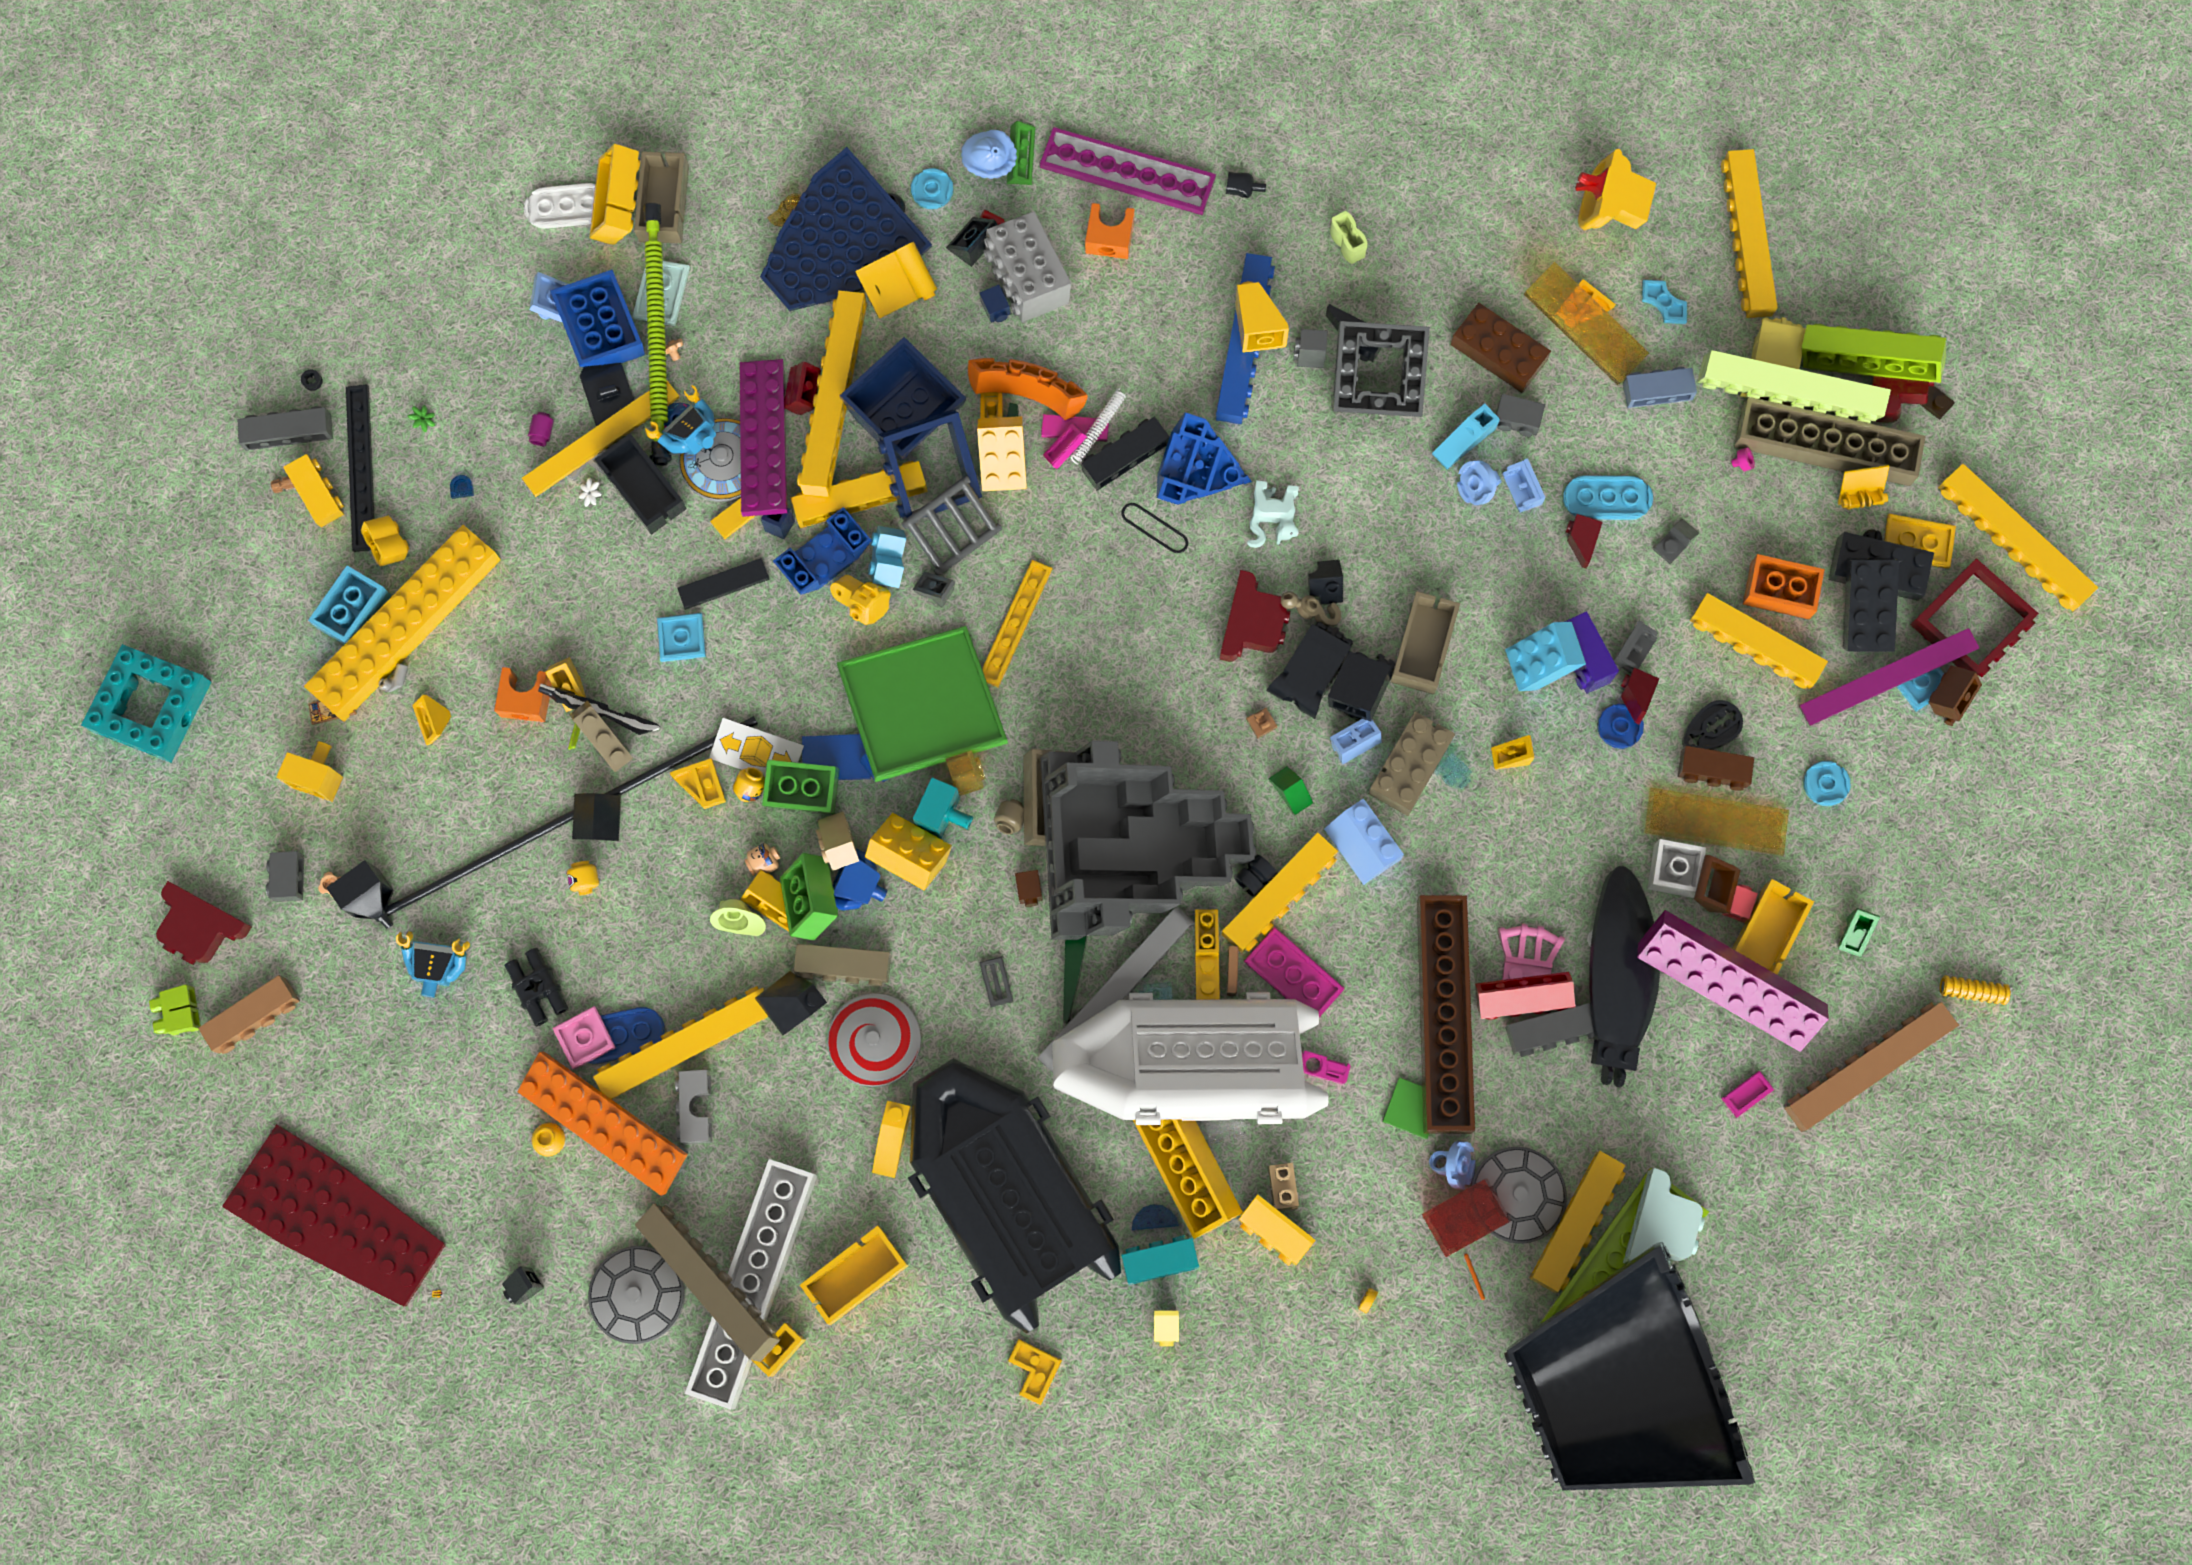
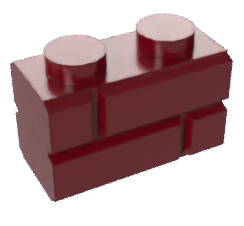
M804 361L790 367L784 399L785 409L797 415H803L814 410L813 399L818 390L817 379L818 375L821 374L820 368Z

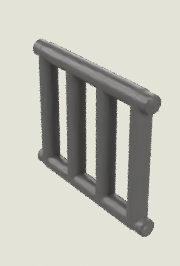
M968 476L954 483L901 523L905 529L908 528L936 568L934 572L938 576L945 573L1002 530L1001 525L995 524L969 485L971 481ZM960 490H963L988 528L980 536L976 535L952 499V496ZM942 503H945L970 540V543L961 550L934 512V509ZM925 516L928 517L953 554L943 563L916 525V522Z

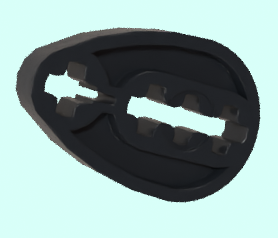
M1716 700L1710 702L1689 723L1682 739L1683 747L1691 746L1714 750L1733 741L1743 728V717L1740 710L1728 701ZM1725 711L1734 713V721L1731 719L1726 720L1724 723L1725 727L1723 728L1719 725L1714 730L1715 734L1712 731L1707 732V724L1710 726L1714 725L1717 722L1716 717L1718 719L1724 718L1726 715ZM1702 735L1696 743L1698 746L1688 743L1690 740L1689 736L1695 738Z

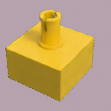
M318 741L311 759L287 752L276 778L290 788L333 802L343 776L331 767L324 765L332 746Z

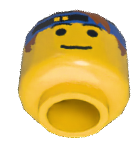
M748 767L739 771L733 784V791L741 801H756L761 797L765 785L763 773L754 767Z

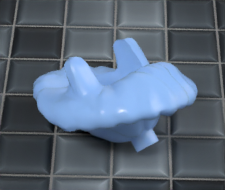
M989 130L974 134L965 141L961 148L963 165L969 172L984 179H998L1001 176H1005L1008 172L1012 171L1016 164L1017 150L1010 137L1003 131Z

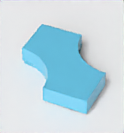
M1642 281V302L1655 306L1661 312L1664 323H1687V302L1671 295L1667 289L1666 281Z

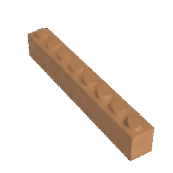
M1932 1002L1920 1009L1921 1015L1916 1018L1912 1015L1902 1021V1028L1897 1031L1892 1028L1883 1034L1884 1040L1879 1044L1873 1041L1864 1047L1865 1053L1860 1057L1854 1054L1845 1060L1846 1066L1841 1070L1835 1067L1826 1073L1827 1079L1822 1083L1816 1080L1807 1086L1808 1092L1803 1096L1797 1093L1788 1099L1789 1105L1784 1109L1801 1132L1808 1130L1958 1027L1959 1024L1942 1002L1933 1005Z

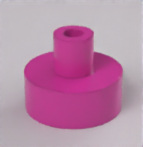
M1748 447L1738 450L1737 458L1731 460L1734 468L1740 466L1743 471H1748L1755 467L1753 454Z

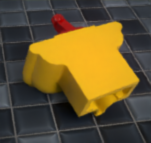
M1620 149L1614 150L1595 167L1591 175L1584 172L1579 174V183H1576L1575 189L1576 191H1584L1578 215V225L1581 229L1600 228L1612 219L1634 229L1647 222L1656 183L1632 172L1629 160L1622 155Z

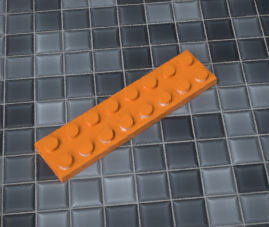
M544 1051L538 1053L517 1091L659 1195L667 1193L688 1155Z

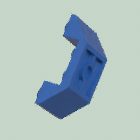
M844 507L826 520L827 528L794 552L790 547L773 560L774 564L800 595L819 590L857 561L870 544L871 539Z

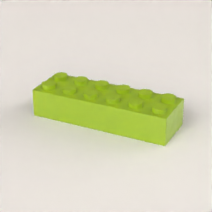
M1807 324L1801 348L1803 368L1941 383L1946 361V338L1939 335L1923 336L1912 332L1902 334L1890 330L1881 332L1872 331L1868 328L1850 329L1846 326L1829 327L1823 324Z

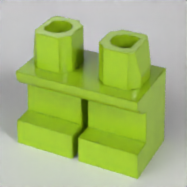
M185 984L159 992L158 997L149 1000L151 1011L153 1013L162 1012L163 1019L153 1021L154 1033H168L174 1036L183 1032L199 1030L200 1019L198 1010L195 1009L197 1008L194 987Z

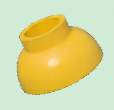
M543 1123L532 1134V1146L542 1156H553L563 1148L565 1133L555 1123Z

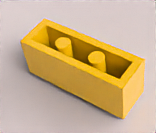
M305 454L283 467L317 525L323 527L345 515L341 509L344 507V504L338 495L334 497L331 492L333 486L327 477L323 478L320 471L323 469L316 458L312 459Z

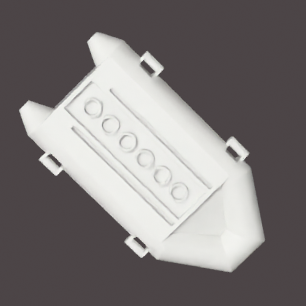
M1246 992V999L1153 1000V993H1129V1000H1117L1053 1042V1085L1055 1089L1120 1119L1135 1120L1136 1125H1160L1161 1120L1182 1119V1121L1257 1119V1124H1282V1119L1306 1118L1328 1106V1092L1304 1079L1300 1042L1301 1033L1319 1024V1012L1295 999H1270V992Z

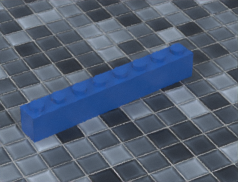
M1246 253L1241 284L1247 281L1259 282L1270 297L1271 285H1268L1269 278L1273 279L1275 266L1271 265L1272 257ZM1236 311L1217 406L1216 420L1242 425L1243 418H1247L1249 412V405H1245L1246 399L1251 398L1253 385L1249 384L1250 377L1255 378L1257 365H1254L1253 361L1254 358L1259 357L1260 350L1242 352Z

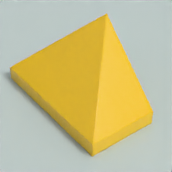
M422 695L412 706L425 743L429 745L442 734L451 718V714L447 708L428 695Z
M1530 735L1491 747L1495 770L1527 766L1534 759Z

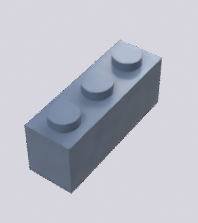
M1677 367L1670 371L1658 369L1646 374L1634 372L1626 376L1623 382L1627 408L1690 401L1694 399L1697 393L1692 368Z

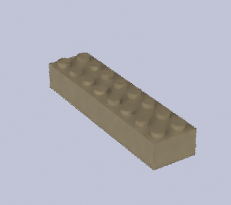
M1748 397L1741 408L1734 448L1744 449L1748 447L1752 452L1842 472L1889 465L1887 482L1911 486L1919 477L1926 436Z

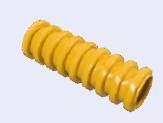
M1944 975L1940 982V993L1942 996L1963 997L1966 1000L1971 998L1973 1001L1978 999L1980 1002L1985 1000L1987 1003L1993 1001L1994 1004L2000 1002L2002 1005H2006L2010 999L2011 992L2008 984L2001 985L1996 983L1994 985L1993 982L1987 983L1983 980L1979 982L1976 979L1972 981L1969 978L1964 980L1962 977L1957 979L1955 976L1950 978L1948 975ZM1942 981H1944V990H1943V992H1942V990H1941Z

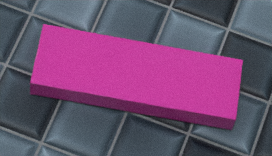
M1043 414L1041 436L1045 438H1059L1072 423L1086 435L1097 418L1074 416L1064 420L1060 415ZM1109 423L1101 432L1102 434H1099L1100 437H1097L1098 440L1096 441L1107 442Z

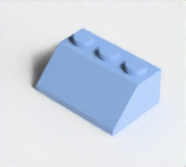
M1364 798L1345 810L1324 828L1363 885L1399 862L1404 855Z

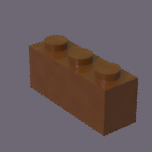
M1685 746L1681 750L1678 777L1684 778V781L1688 783L1704 781L1711 787H1720L1722 784L1730 786L1731 790L1742 791L1752 784L1755 757Z

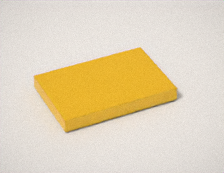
M1889 513L1887 515L1884 541L1934 552L1932 566L1950 569L1956 526Z

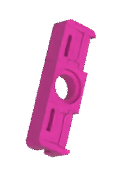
M1309 1051L1302 1053L1304 1074L1342 1085L1347 1082L1351 1067L1349 1063L1345 1066L1344 1063L1328 1059L1327 1061L1326 1056ZM1310 1058L1317 1059L1320 1064L1319 1069L1310 1071L1306 1066L1307 1060Z

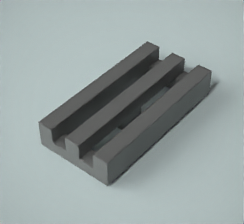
M1002 956L979 962L990 1007L1013 1002ZM995 963H999L1008 998L1003 999ZM988 965L991 968L998 996L996 1001L993 999L985 967Z

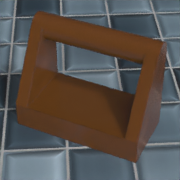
M1705 855L1694 900L1708 912L1730 914L1741 870L1716 857ZM1711 868H1713L1714 873L1708 897H1706L1704 895L1708 884Z

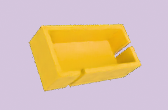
M614 143L598 159L590 239L615 245L626 234L631 232L633 228L631 216L636 205L634 192L638 186L636 173L640 167V160H638L639 151Z
M1771 879L1764 885L1754 904L1750 919L1745 922L1732 949L1778 975L1783 965L1781 962L1786 959L1815 901L1796 891L1788 896L1787 899H1784L1783 897L1791 889Z
M877 1225L860 1238L865 1243L864 1246L855 1242L800 1284V1287L812 1303L821 1302L815 1308L828 1325L834 1324L909 1266L880 1226Z

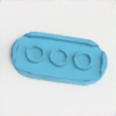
M1585 475L1576 477L1566 486L1563 493V502L1567 510L1574 516L1579 514L1592 519L1634 520L1648 512L1653 503V492L1649 485H1646L1639 477Z

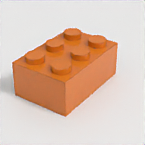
M1757 554L1750 563L1743 605L1810 620L1817 612L1825 569Z

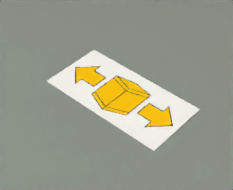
M722 718L709 759L712 758V760L741 770L754 767L759 769L765 777L767 760L798 763L804 745Z

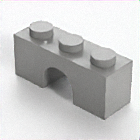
M708 1070L679 1071V1078H675V1090L679 1092V1101H676L675 1109L676 1115L680 1119V1125L676 1126V1137L684 1145L712 1143V1119L709 1117H696L693 1113V1104L696 1099L702 1096H711V1072Z

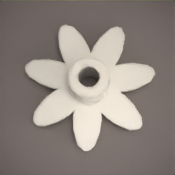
M591 478L587 479L586 485H580L584 492L579 495V498L584 499L586 507L590 502L596 505L595 497L601 496V492L597 490L599 482L592 484Z

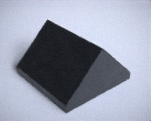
M972 217L946 249L972 267L984 254L986 248L984 239H986L987 229L997 226V222L993 219Z
M599 793L574 794L572 839L619 841L621 795Z

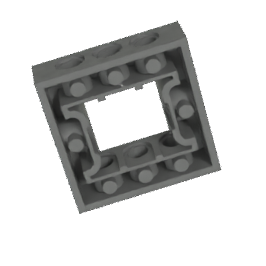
M1340 321L1332 412L1423 417L1430 327ZM1359 346L1403 349L1400 393L1356 391L1358 361L1360 359Z

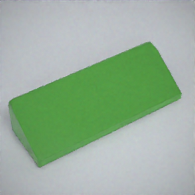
M1016 121L1010 127V139L1017 150V159L1012 171L1007 174V184L1032 185L1035 127ZM1028 146H1029V154H1028V161H1027V149H1028ZM1027 164H1028L1027 178H1026V166H1027Z

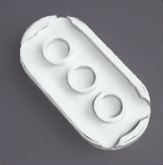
M582 183L538 188L524 202L525 216L532 225L538 228L591 224L595 184Z

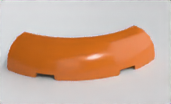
M994 358L972 359L968 362V377L975 394L1008 393L1026 397L1049 407L1064 420L1078 414L1084 407L1088 397L1074 382L1069 381L1067 383L1058 378L1057 372L1036 364L1010 359L1008 363L995 362Z

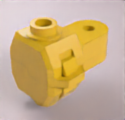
M846 574L830 586L833 597L850 608V616L865 625L875 623L889 609L891 593L886 587H882L879 584L873 582L862 583Z

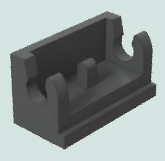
M1639 620L1615 658V664L1629 673L1633 671L1634 667L1639 669L1656 642L1658 633Z

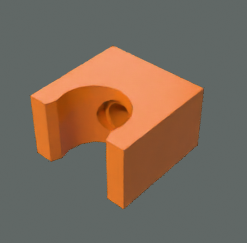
M1092 203L1085 239L1086 254L1128 259L1135 222V209L1127 208L1125 210V218L1119 225L1107 226L1100 221V204Z
M502 667L494 711L502 718L545 722L550 697L538 692L541 683L552 687L546 673L539 671L534 687L526 692H518L515 688L517 675L511 668Z

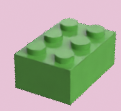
M767 760L762 806L835 814L840 769L835 766Z
M802 853L780 877L790 936L815 940L838 917V908L835 902L828 863L825 864L822 856Z

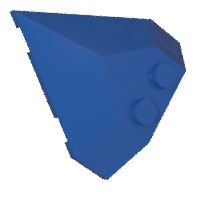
M1184 412L1170 434L1157 474L1156 498L1179 505L1192 499L1202 498L1252 481L1241 469L1239 463L1220 437L1210 427L1209 422L1204 418Z

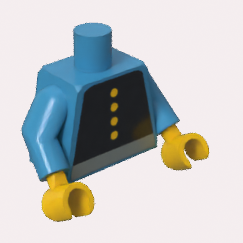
M693 385L691 387L695 393L688 395L684 390V394L689 401L695 402V405L691 404L662 431L663 435L659 432L658 424L655 422H650L651 427L655 429L654 431H649L645 428L648 438H657V442L673 454L687 452L695 455L702 448L709 449L714 443L713 438L716 436V432L713 430L715 426L714 413L707 403L699 398V392Z
M408 931L406 934L407 940L402 937L401 932L396 936V942L401 946L403 960L409 975L413 980L423 983L421 996L435 998L437 985L449 986L450 982L455 981L466 968L467 954L465 951L470 947L468 941L463 943L462 947L459 944L460 939L453 942L452 947L413 941L412 945L410 943L413 939L412 932Z

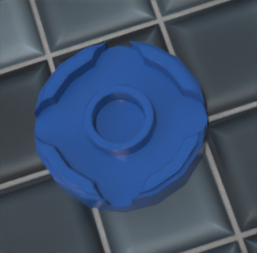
M1615 704L1602 712L1598 719L1597 729L1600 737L1606 744L1613 748L1625 749L1632 747L1640 740L1644 730V722L1642 720L1640 724L1635 723L1625 704Z

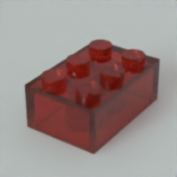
M1487 1178L1421 1214L1445 1257L1450 1256L1511 1221Z

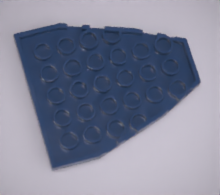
M846 147L813 175L808 188L802 193L797 206L792 210L779 231L772 252H770L767 265L764 267L760 278L790 312L837 299L838 291H860L864 288L855 271L911 242L915 243L921 256L932 247V244L849 148Z

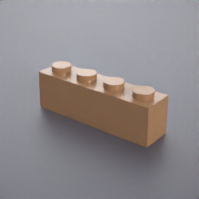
M278 975L198 1029L211 1051L218 1054H226L235 1048L234 1044L238 1041H245L253 1037L255 1030L261 1026L267 1027L273 1024L275 1017L279 1014H287L294 1010L295 1004L300 1000L287 979Z

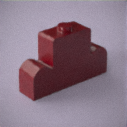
M1873 376L1872 386L1890 389L1891 391L1885 416L1872 422L1893 423L1897 421L1901 416V403L1926 404L1928 402L1929 386L1934 387L1935 382Z

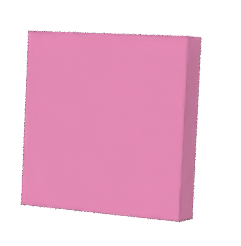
M596 1006L553 1027L554 1033L573 1070L616 1048Z

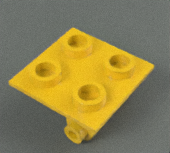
M1889 465L1844 471L1838 505L1850 510L1852 508H1864L1865 505L1870 507L1871 503L1872 505H1884L1885 502H1888V494L1883 492Z

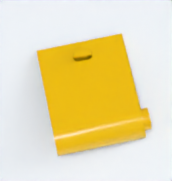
M914 242L855 271L879 319L920 298L926 301L935 296L934 291L937 290Z

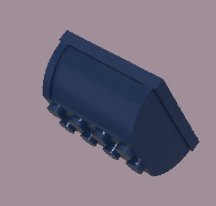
M905 337L840 394V399L844 402L855 420L877 442L879 441L877 434L949 410L956 411L966 401V397ZM937 427L892 441L896 459L903 461Z

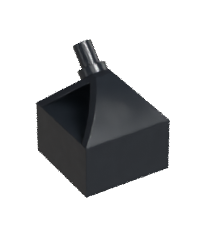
M366 860L326 887L340 909L351 916L359 919H373L376 922H380L386 929L393 925V922L387 916L386 909L394 890L380 870Z

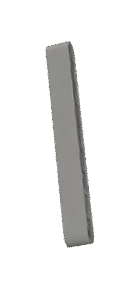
M1175 907L1038 1057V1060L1053 1073V1042L1117 1000H1123L1126 995L1129 996V993L1138 986L1137 983L1152 971L1155 963L1163 959L1169 952V948L1176 944L1184 936L1187 928H1191L1195 922L1179 907Z

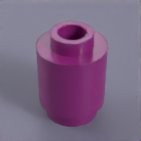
M538 412L532 415L528 431L529 443L544 447L550 441L554 420L550 418L549 414Z

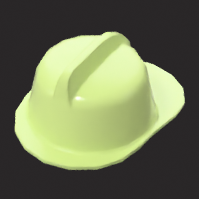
M723 900L720 902L719 908L710 916L711 924L718 930L759 936L766 930L764 920L759 915L751 912L742 900Z

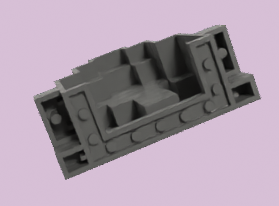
M1092 740L1075 753L1047 752L1041 757L1051 940H1078L1084 936H1113L1129 928L1132 922V915L1136 913H1164L1180 905L1183 899V891H1187L1195 886L1221 887L1230 883L1233 875L1230 864H1246L1255 859L1256 846L1253 844L1254 823L1252 822L1251 814L1226 813L1227 800L1224 791L1173 789L1175 777L1172 774L1171 766L1120 764L1121 750L1118 748L1117 741Z

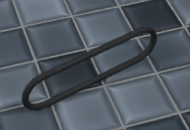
M1129 503L1123 507L1121 511L1122 518L1173 553H1182L1187 549L1188 539L1184 534L1140 505ZM1129 506H1136L1183 537L1185 547L1179 551L1173 550L1128 520L1124 515L1125 509Z

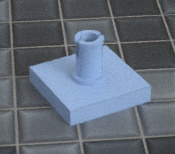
M537 272L534 277L529 310L538 313L543 319L552 318L562 322L550 290L568 285V283Z

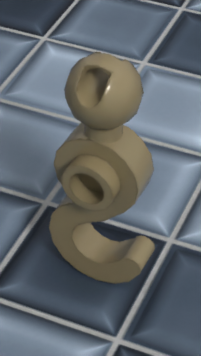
M1291 591L1285 592L1281 596L1282 606L1286 609L1296 607L1299 615L1304 619L1315 618L1316 622L1320 621L1325 626L1332 627L1341 620V611L1335 603L1327 606L1331 619L1326 617L1319 601L1313 596L1307 595L1298 599L1297 595Z

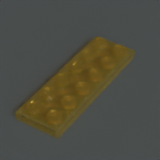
M1556 262L1524 293L1553 324L1617 385L1649 354Z
M1650 788L1644 833L1783 856L1789 810Z

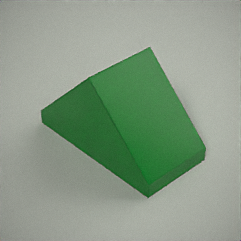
M1288 766L1268 778L1294 816L1313 804L1302 778Z

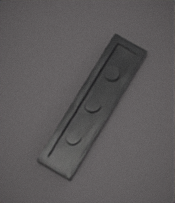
M760 558L678 587L677 589L686 610L770 579L764 562Z

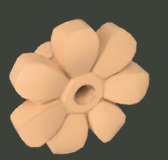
M681 338L676 341L671 340L668 342V345H665L666 355L669 354L673 361L681 358L677 351L679 347L684 345Z

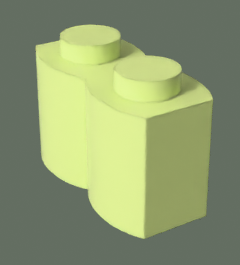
M1344 211L1332 217L1330 235L1333 241L1341 247L1342 255L1346 261L1353 264L1365 258L1367 239L1356 228V222L1352 215Z

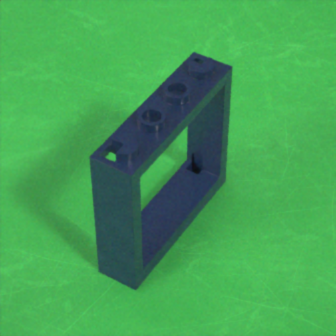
M949 410L877 434L879 439L877 442L878 450L881 455H884L885 459L883 468L886 475L890 476L892 484H889L892 496L896 497L898 503L896 511L904 521L917 510H911L891 442L946 423L962 478L968 476L971 481L969 485L977 497L982 498L959 412L955 410ZM965 493L952 497L957 506L970 502ZM942 503L934 509V512L938 513L948 508L945 503Z

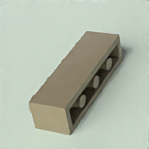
M797 944L793 972L805 980H813V976L822 977V981L836 982L837 978L845 979V983L859 984V981H869L868 985L882 986V983H888L891 954L890 952Z

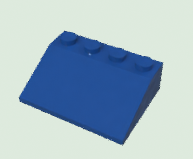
M613 270L550 290L580 367L623 363L645 355L643 344Z

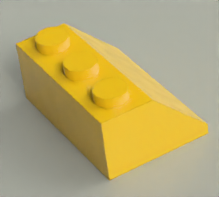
M1258 1194L1238 1220L1242 1223L1239 1227L1250 1236L1252 1233H1255L1261 1238L1258 1242L1269 1251L1274 1248L1280 1253L1278 1258L1288 1266L1291 1263L1297 1265L1316 1241Z

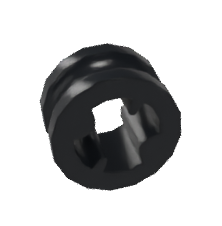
M306 370L301 375V383L307 390L315 391L323 383L322 377L316 370ZM314 376L316 381L314 383L310 382L309 384L307 379L309 377L313 378Z

